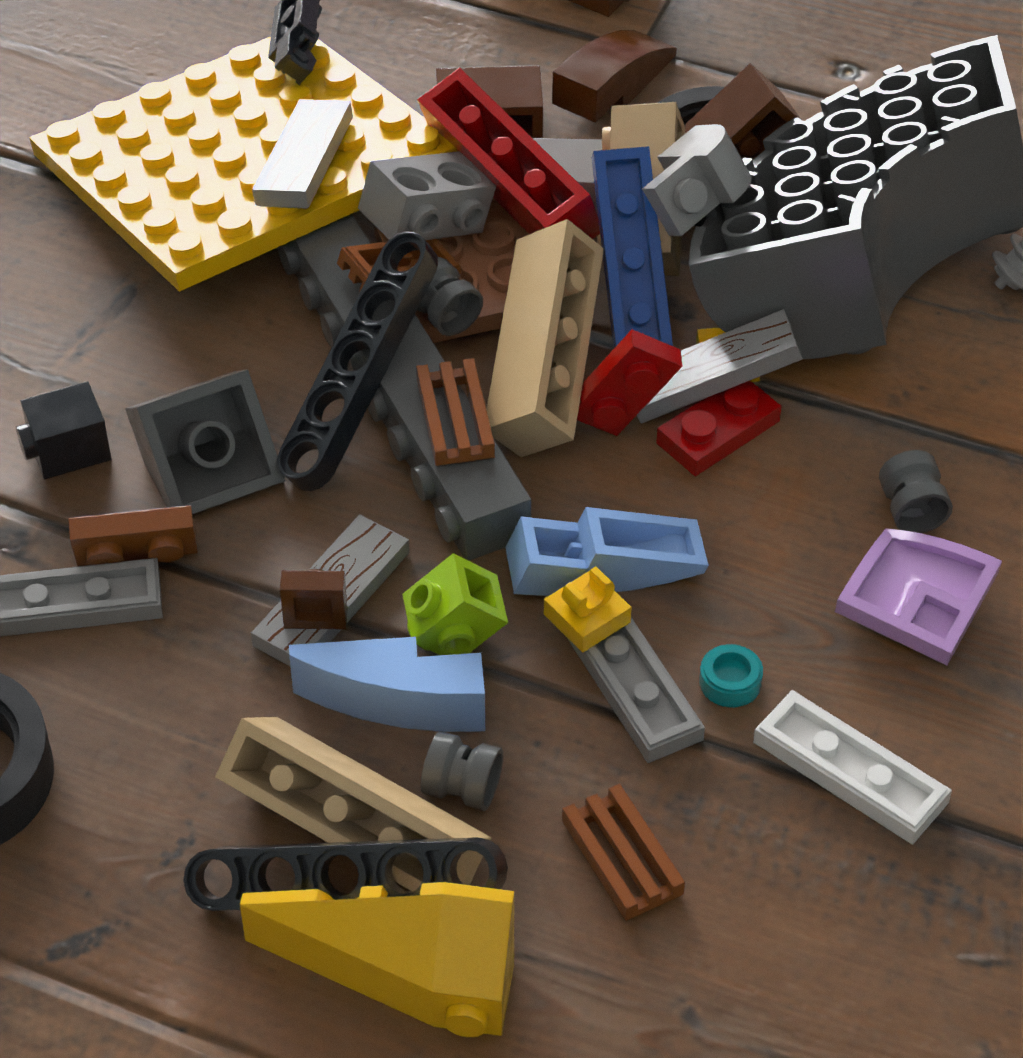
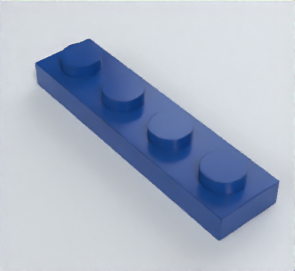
M649 146L593 151L591 159L601 246L604 248L603 263L613 349L631 329L673 346L658 216L642 190L653 180Z

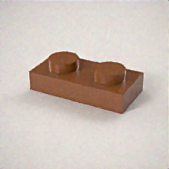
M191 505L69 518L70 542L77 566L158 558V562H172L186 554L198 553Z

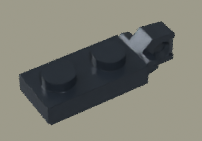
M281 0L275 6L268 58L275 63L274 68L292 77L298 85L312 72L317 61L311 50L319 37V32L316 29L317 20L322 11V6L319 5L320 0Z

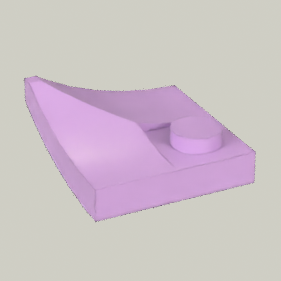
M886 528L871 546L837 600L835 612L942 664L948 665L998 575L1002 561L978 550L939 537Z

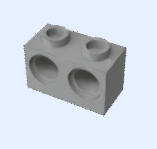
M460 151L370 161L358 209L389 240L402 232H415L421 235L424 240L482 233L496 185Z

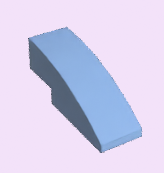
M585 507L578 523L521 516L505 547L514 594L549 596L595 566L614 583L615 592L667 584L704 574L709 566L696 519Z
M416 637L289 645L293 693L325 708L362 720L400 728L443 732L485 731V689L481 653L417 657Z

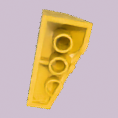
M438 882L422 883L420 895L387 897L388 893L383 885L361 887L358 898L334 900L329 894L319 889L242 893L240 911L245 941L433 1027L446 1028L450 1032L464 1037H477L482 1034L502 1036L514 968V891Z

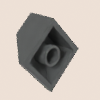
M248 369L233 371L125 408L143 462L167 508L191 505L192 513L195 514L286 481L278 468V456Z

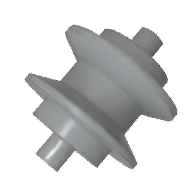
M1013 233L1010 236L1013 249L1008 254L1000 251L992 253V257L997 264L994 269L999 276L994 283L1001 290L1006 285L1014 290L1019 288L1023 290V237Z

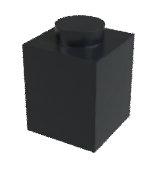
M89 381L20 400L25 424L16 426L20 447L25 460L36 457L44 480L112 460L105 420Z

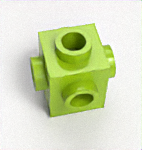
M454 553L402 594L410 636L416 637V644L420 648L432 651L438 655L471 653L476 647L508 624L497 574Z

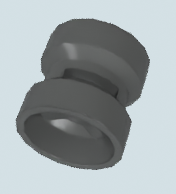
M438 257L436 273L417 310L427 313L430 323L442 335L453 336L465 331L475 322L483 307V296L470 282L460 280L459 272L447 259Z
M904 451L890 458L880 469L879 480L886 497L891 500L890 510L896 526L900 530L917 533L928 532L942 525L952 514L953 505L945 486L940 484L941 474L933 455L927 451Z
M443 731L437 732L425 758L420 783L421 792L439 799L447 795H458L465 806L481 811L487 810L499 783L504 759L503 749L485 743L473 749L463 744L457 735Z

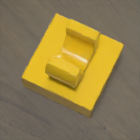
M596 566L544 598V615L582 653L631 623L632 607L614 591V583Z

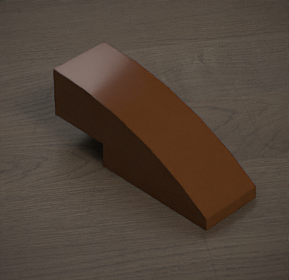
M619 30L605 34L580 48L553 71L552 104L596 123L611 106L629 105L676 56L677 48L636 30Z

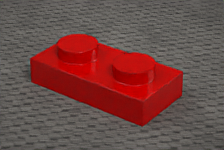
M631 329L583 382L577 421L618 436L683 367L681 349Z
M747 381L700 400L658 427L656 444L696 477L780 422L782 406L752 381Z

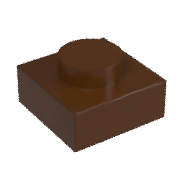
M321 569L282 570L280 597L284 629L346 630L348 608L345 571H324Z

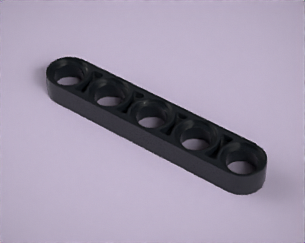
M415 232L397 234L382 248L280 448L277 457L280 472L303 491L320 489L335 474L438 267L437 254L424 238ZM412 251H420L419 260L412 268L406 271H398L399 262L406 254ZM387 300H395L394 309L389 316L380 321H373L374 311L381 303ZM370 349V355L365 365L355 371H348L347 366L352 356L360 350ZM344 399V407L339 416L331 421L322 422L325 408L335 400ZM313 449L318 450L319 455L314 466L306 472L297 473L296 467L302 455Z
M478 837L223 846L201 851L193 856L185 868L183 882L186 893L191 901L202 909L212 911L240 910L242 893L272 892L267 884L266 868L275 857L288 861L294 870L295 882L291 890L319 889L329 894L334 900L356 899L360 895L361 887L383 885L388 893L387 897L420 895L422 883L447 882L463 884L458 878L457 863L461 855L467 850L478 852L488 863L489 877L483 887L501 889L507 878L508 866L505 855L498 845L488 839ZM401 853L412 854L422 864L424 872L423 881L414 892L403 890L393 879V863ZM338 855L347 856L353 860L358 869V883L349 894L336 890L329 879V865ZM213 859L225 863L232 874V886L224 897L215 896L205 885V869Z

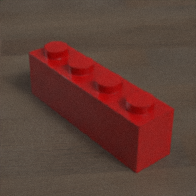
M460 67L417 99L427 124L437 129L441 136L455 146L457 151H460L496 185L493 198L529 234L566 219L591 239L600 234L599 220L590 194Z

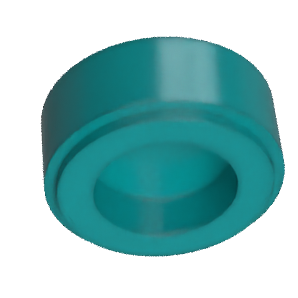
M726 644L711 649L703 657L700 666L699 685L705 697L711 702L723 707L735 708L751 703L759 695L762 687L763 665L753 651L740 645Z

